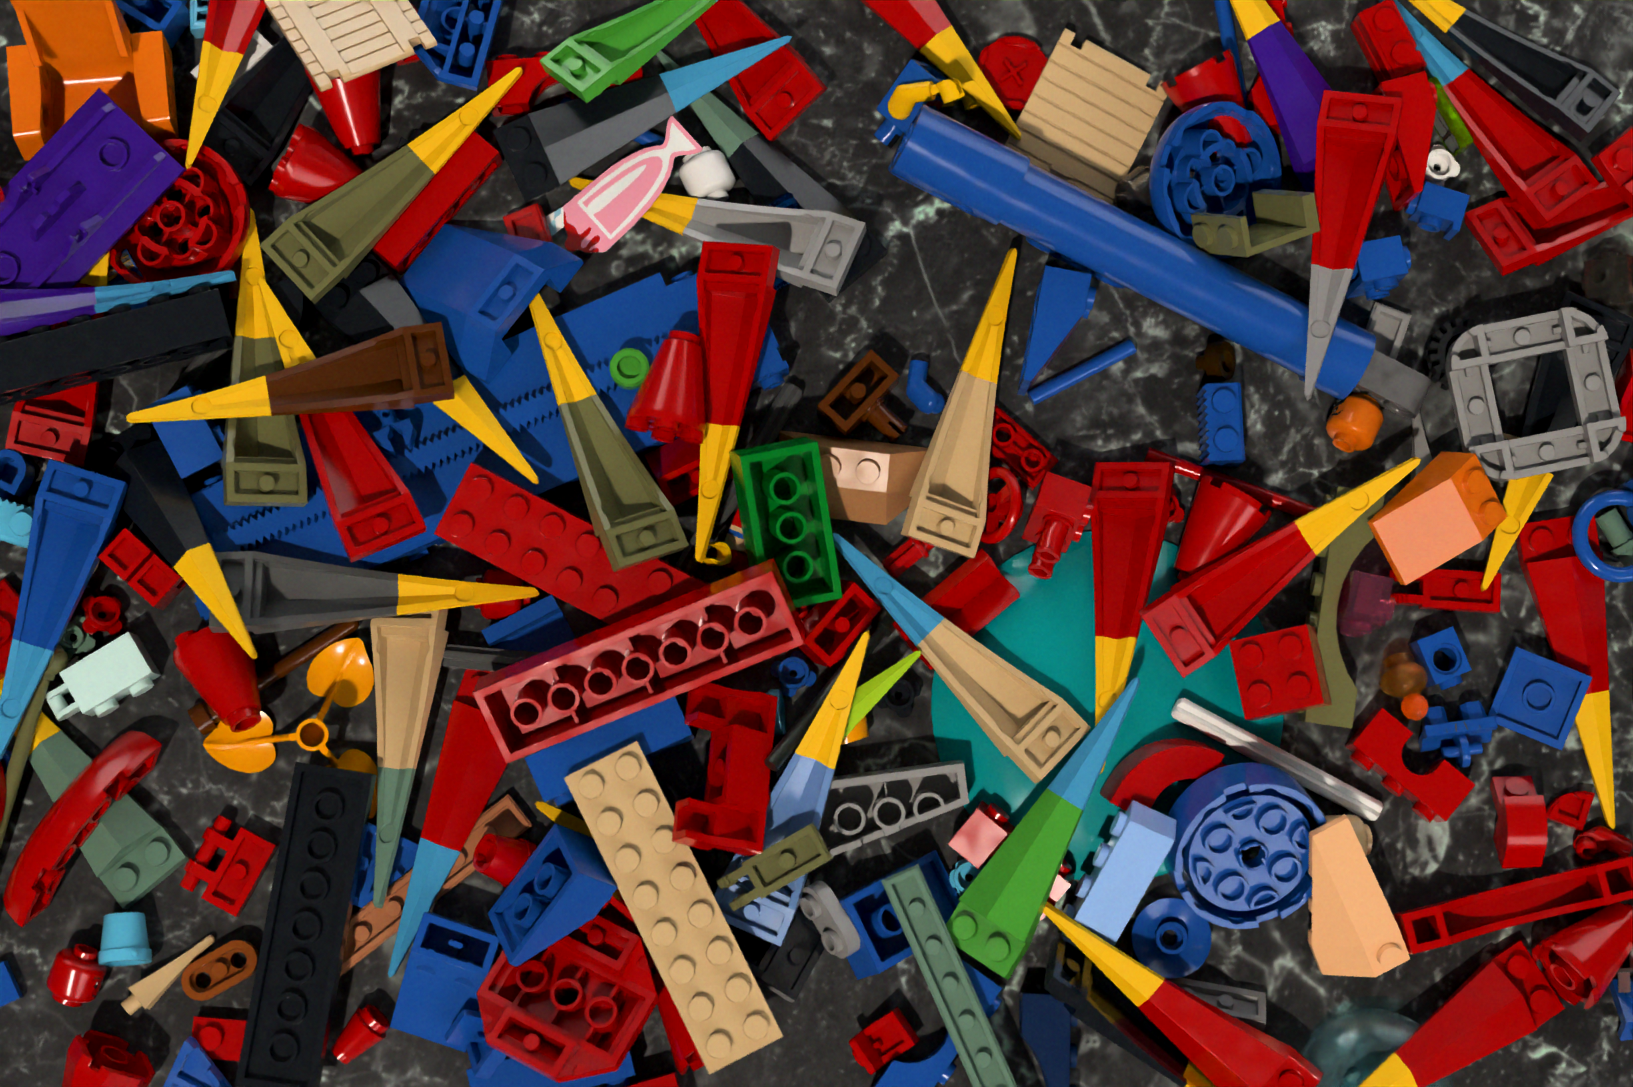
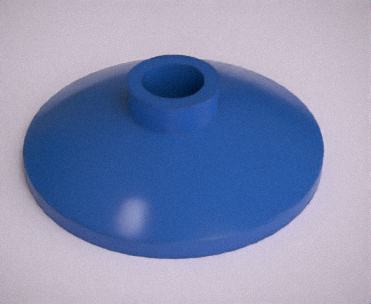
M1163 898L1151 902L1138 914L1132 927L1131 942L1136 958L1141 964L1164 978H1181L1195 972L1205 962L1211 948L1212 937L1208 921L1197 915L1183 899ZM1167 930H1172L1176 934V941L1170 946L1166 945L1162 940L1163 933Z

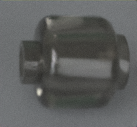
M1141 165L1116 184L1114 189V206L1148 222L1155 217L1149 195L1150 166Z

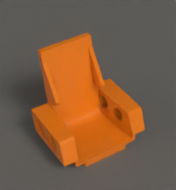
M10 0L16 11L26 45L6 47L13 138L25 161H30L98 88L109 96L157 143H162L165 139H179L172 52L162 30L131 34L115 0Z

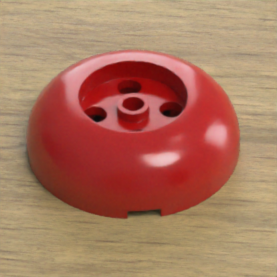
M165 139L164 142L158 143L186 169L185 161L188 140ZM202 144L192 166L186 169L176 182L112 247L109 258L112 267L131 284L230 270L245 247L251 221L247 191L236 170L224 157ZM181 189L182 198L179 202L169 199L170 194ZM205 206H210L209 215L207 214L201 218V210ZM155 222L163 229V232L158 237L154 236ZM188 240L189 250L183 254L182 244ZM128 248L143 277L128 269L121 262L122 250Z

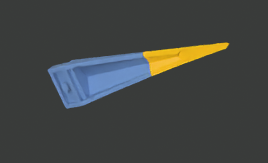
M869 630L862 634L771 792L766 812L763 851L813 822L818 831L820 829L870 637ZM736 853L722 878L742 867L741 863L753 856L748 857ZM808 873L763 899L758 897L734 912L729 903L735 897L755 889L748 874L728 888L720 889L718 886L714 897L728 924L781 947L800 905Z

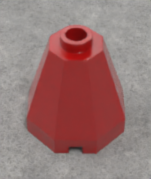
M89 1030L85 1032L83 1037L81 1034L76 1035L68 1048L62 1087H148L155 1075V1071L146 1054L140 1050L136 1052L135 1056L127 1052L126 1049L129 1043L122 1038Z

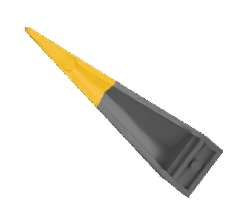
M256 551L215 552L248 632H253L254 635L524 599L539 595L538 590L534 587L396 574ZM210 611L209 628L211 632H228Z

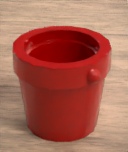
M491 833L486 834L476 846L473 866L476 871L500 882L503 887L507 888L537 846L535 843L522 838L514 839Z

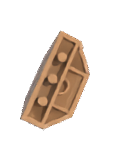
M782 430L779 432V442L801 437H808L818 441L830 518L887 525L910 505L912 497H909V493L928 448Z

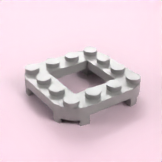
M1565 307L1556 311L1486 325L1480 324L1461 334L1449 346L1445 370L1463 453L1476 454L1489 480L1510 481L1590 465L1608 458L1619 445L1623 432H1626V416L1621 417L1605 344V340L1609 338L1604 326H1600L1590 315L1574 307ZM1562 351L1578 426L1504 440L1488 365Z

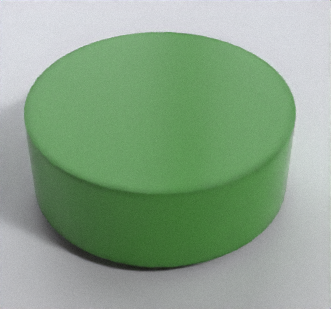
M625 348L618 351L610 362V374L613 381L619 387L627 390L639 388L650 368L646 356L634 348Z

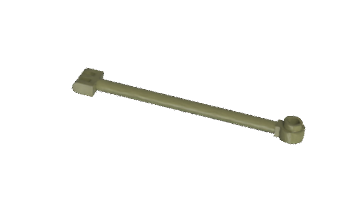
M57 645L22 716L5 774L6 804L0 824V850L50 680L54 681L55 675L63 671L68 663L67 653L60 645Z

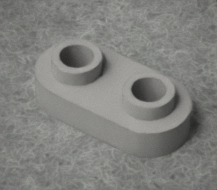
M816 881L805 887L800 906L804 915L813 921L820 932L825 949L830 954H835L842 959L857 952L860 949L859 934L831 888L823 881Z

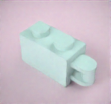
M127 632L61 671L59 674L64 683L47 693L45 700L58 721L65 720L79 711L82 714L89 716L97 715L100 718L115 711L120 706L118 701L129 694L136 697L150 690L154 686L152 681L161 676L139 636ZM70 692L75 702L68 706L63 696Z

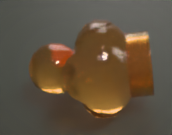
M1397 653L1387 657L1383 661L1385 671L1380 678V689L1387 695L1403 698L1401 711L1406 718L1414 721L1422 719L1426 716L1429 709L1426 698L1420 694L1428 683V675L1425 669L1416 664L1414 655L1411 653Z

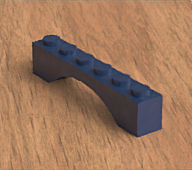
M1019 992L1018 1033L1031 1048L1041 1068L1045 1086L1076 1087V1084H1070V1068H1076L1077 1044L1070 1043V1027H1077L1078 1019L1072 1016L1063 1006L1065 1002L1056 1000L1050 993Z

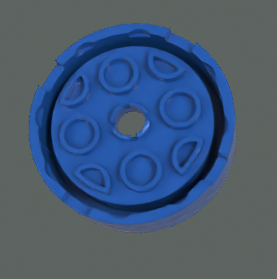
M1262 763L1231 764L1200 777L1173 804L1167 816L1177 820L1175 841L1163 862L1170 878L1185 902L1203 919L1226 928H1257L1260 922L1280 916L1281 919L1289 916L1312 896V877L1308 874L1309 832L1326 824V819L1301 784L1288 773ZM1260 846L1259 854L1255 858L1247 861L1242 860V849L1246 851L1250 847Z

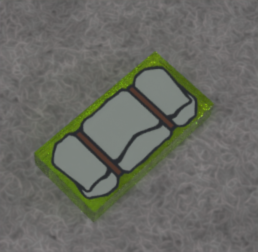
M1434 76L1428 79L1429 82L1431 81L1435 85L1438 96L1433 127L1447 151L1455 158L1469 148L1473 143V138L1438 78Z

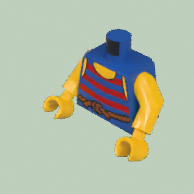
M911 59L877 107V111L886 119L874 133V136L883 144L892 148L902 134L908 130L923 104L936 111H939L942 107L954 106L955 101L962 100L965 110H971L980 106L963 91L958 79H946L929 64Z

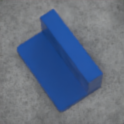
M549 595L481 630L489 646L509 650L544 652L575 639V635L553 595Z

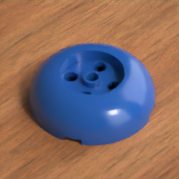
M1217 101L1204 103L1189 109L1176 118L1160 138L1152 157L1149 172L1151 205L1162 230L1196 247L1192 236L1191 214L1193 213L1246 216L1248 226L1256 224L1252 193L1262 189L1281 190V161L1275 139L1266 123L1254 111H1247L1243 107L1236 105L1235 102ZM1221 115L1236 118L1240 121L1241 125L1246 127L1252 142L1247 144V147H1236L1231 139L1224 138L1216 130L1207 129L1209 122L1214 117ZM1217 151L1216 158L1212 162L1209 156ZM1209 254L1217 259H1226L1234 257L1228 255Z

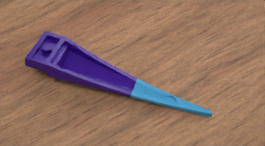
M228 270L137 284L63 289H0V336L68 321L79 316L106 312L119 306L144 303L149 299L159 296H173L185 293L187 290L199 286H215L237 279L234 271Z

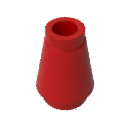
M367 1004L363 1009L358 1008L335 1041V1044L331 1047L332 1053L342 1063L349 1064L353 1059L386 1037V1031L390 1028L388 1019L380 1010L370 1004Z

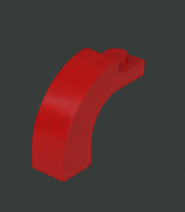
M1183 738L1163 739L1144 745L1122 760L1113 770L1099 794L1110 803L1127 811L1132 800L1151 808L1158 795L1170 784L1183 779H1199L1213 770L1228 765L1222 762L1224 754L1205 743Z

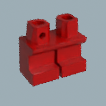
M124 528L98 556L103 563L121 579L128 582L127 584L149 604L162 611L187 585L166 559L139 535L133 534L127 528Z

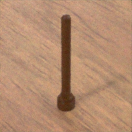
M359 621L337 623L257 675L259 692L314 658L328 646L356 631L359 627ZM199 702L187 710L192 721L204 737L218 728L217 724L221 720L207 703Z

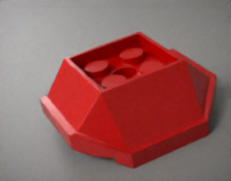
M596 915L589 922L517 967L509 964L503 950L477 991L487 1044L557 1083L618 1071L659 1001L641 937L599 915ZM566 994H578L576 1001L571 1005H560L561 999Z

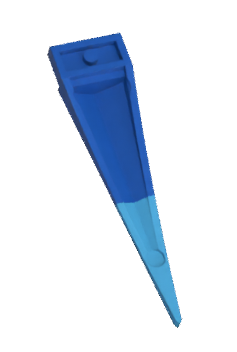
M51 459L48 461L35 497L19 604L0 698V761L100 560L98 556L105 550L117 526L116 520L129 487L124 481Z

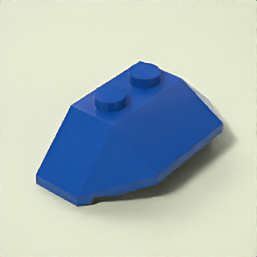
M421 0L418 15L436 39L437 46L425 50L419 44L413 47L415 54L438 81L477 91L484 76L487 65L486 61L489 58L504 0Z

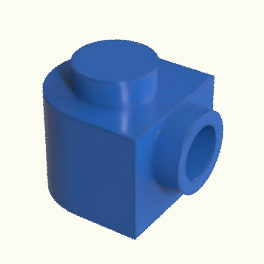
M0 450V497L11 501L13 495L24 499L35 478L34 464L28 457L14 450Z

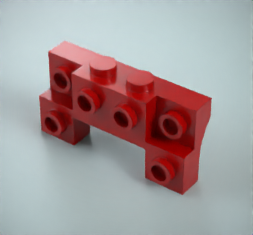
M710 682L688 691L685 724L711 731L705 799L700 801L686 798L676 802L672 842L702 850L718 848L748 857L763 853L766 812L771 796L769 790L771 769L765 765L764 760L773 751L778 697L763 692L732 689Z

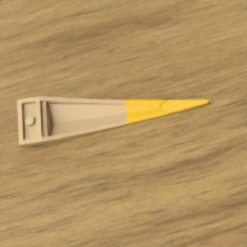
M1011 248L1006 254L909 493V497L912 498L901 531V535L967 558L975 559L986 522L993 416L1005 323L1018 253L1016 248Z

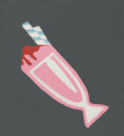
M671 116L667 122L665 140L662 145L644 148L615 163L563 207L547 215L545 218L551 236L565 227L567 239L564 244L568 251L606 252L639 221L656 201L670 178L675 157L697 154L703 148Z

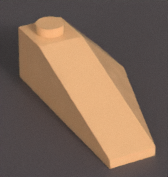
M1343 814L1310 831L1308 874L1312 877V897L1308 898V909L1312 913L1311 929L1308 930V943L1322 975L1375 978L1410 960L1400 929L1349 818Z

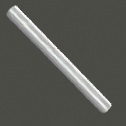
M1186 698L1178 699L1172 708L1171 716L1174 719L1258 763L1271 765L1283 770L1295 778L1302 786L1368 821H1375L1379 817L1383 809L1381 801Z

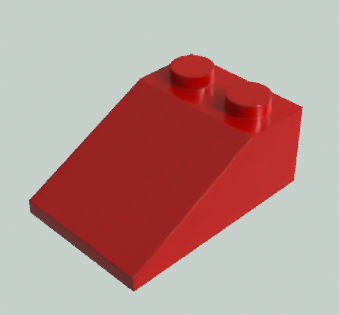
M1426 71L1381 82L1370 94L1403 98V110L1396 140L1397 145L1384 180L1394 212L1403 210L1423 190L1438 101L1435 85L1433 82L1428 81Z

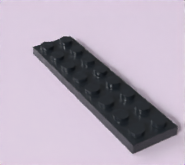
M295 762L237 1070L236 1085L247 1087H320L377 777L375 774Z

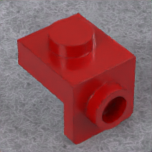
M897 1006L859 1031L849 1040V1045L852 1048V1054L857 1063L865 1067L867 1072L872 1075L884 1064L914 1046L920 1039Z

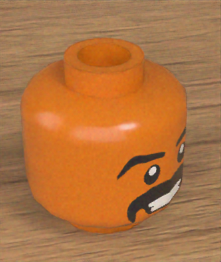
M1353 393L1343 400H1338L1326 424V431L1333 440V445L1339 450L1348 453L1354 452V450L1363 451L1370 448L1384 421L1382 411L1379 409V403L1371 396L1363 393Z

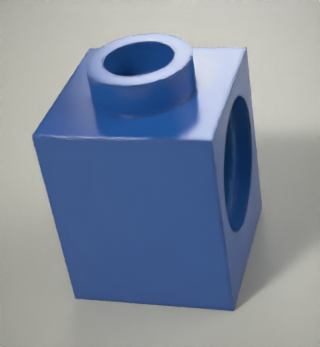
M1453 626L1408 644L1426 688L1438 684L1441 691L1462 683L1461 674L1472 670ZM1437 650L1444 652L1449 659V666L1446 671H1441L1434 665L1433 656Z

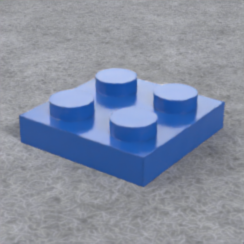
M1516 646L1487 717L1495 716L1498 725L1562 750L1590 685L1592 676Z

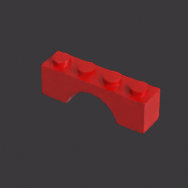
M549 52L536 53L532 58H519L517 55L505 54L497 56L496 60L486 61L488 88L513 69L521 67L523 70L520 78L491 110L493 117L532 113L538 98L548 88L559 84L556 79L544 71L539 61ZM643 66L621 85L611 84L605 90L644 79Z

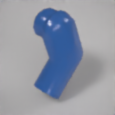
M911 360L906 388L908 399L925 414L940 413L945 407V399L942 394L936 393L926 383L929 363Z

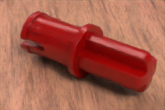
M907 537L905 542L882 560V566L891 577L898 578L922 557L927 559L929 557L928 552L935 546Z

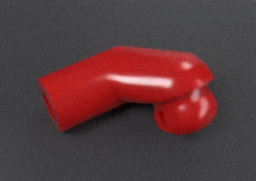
M1599 825L1580 833L1574 840L1573 848L1578 857L1584 860H1590L1594 858L1593 855L1606 849L1624 857L1630 854L1633 848V840L1605 826Z

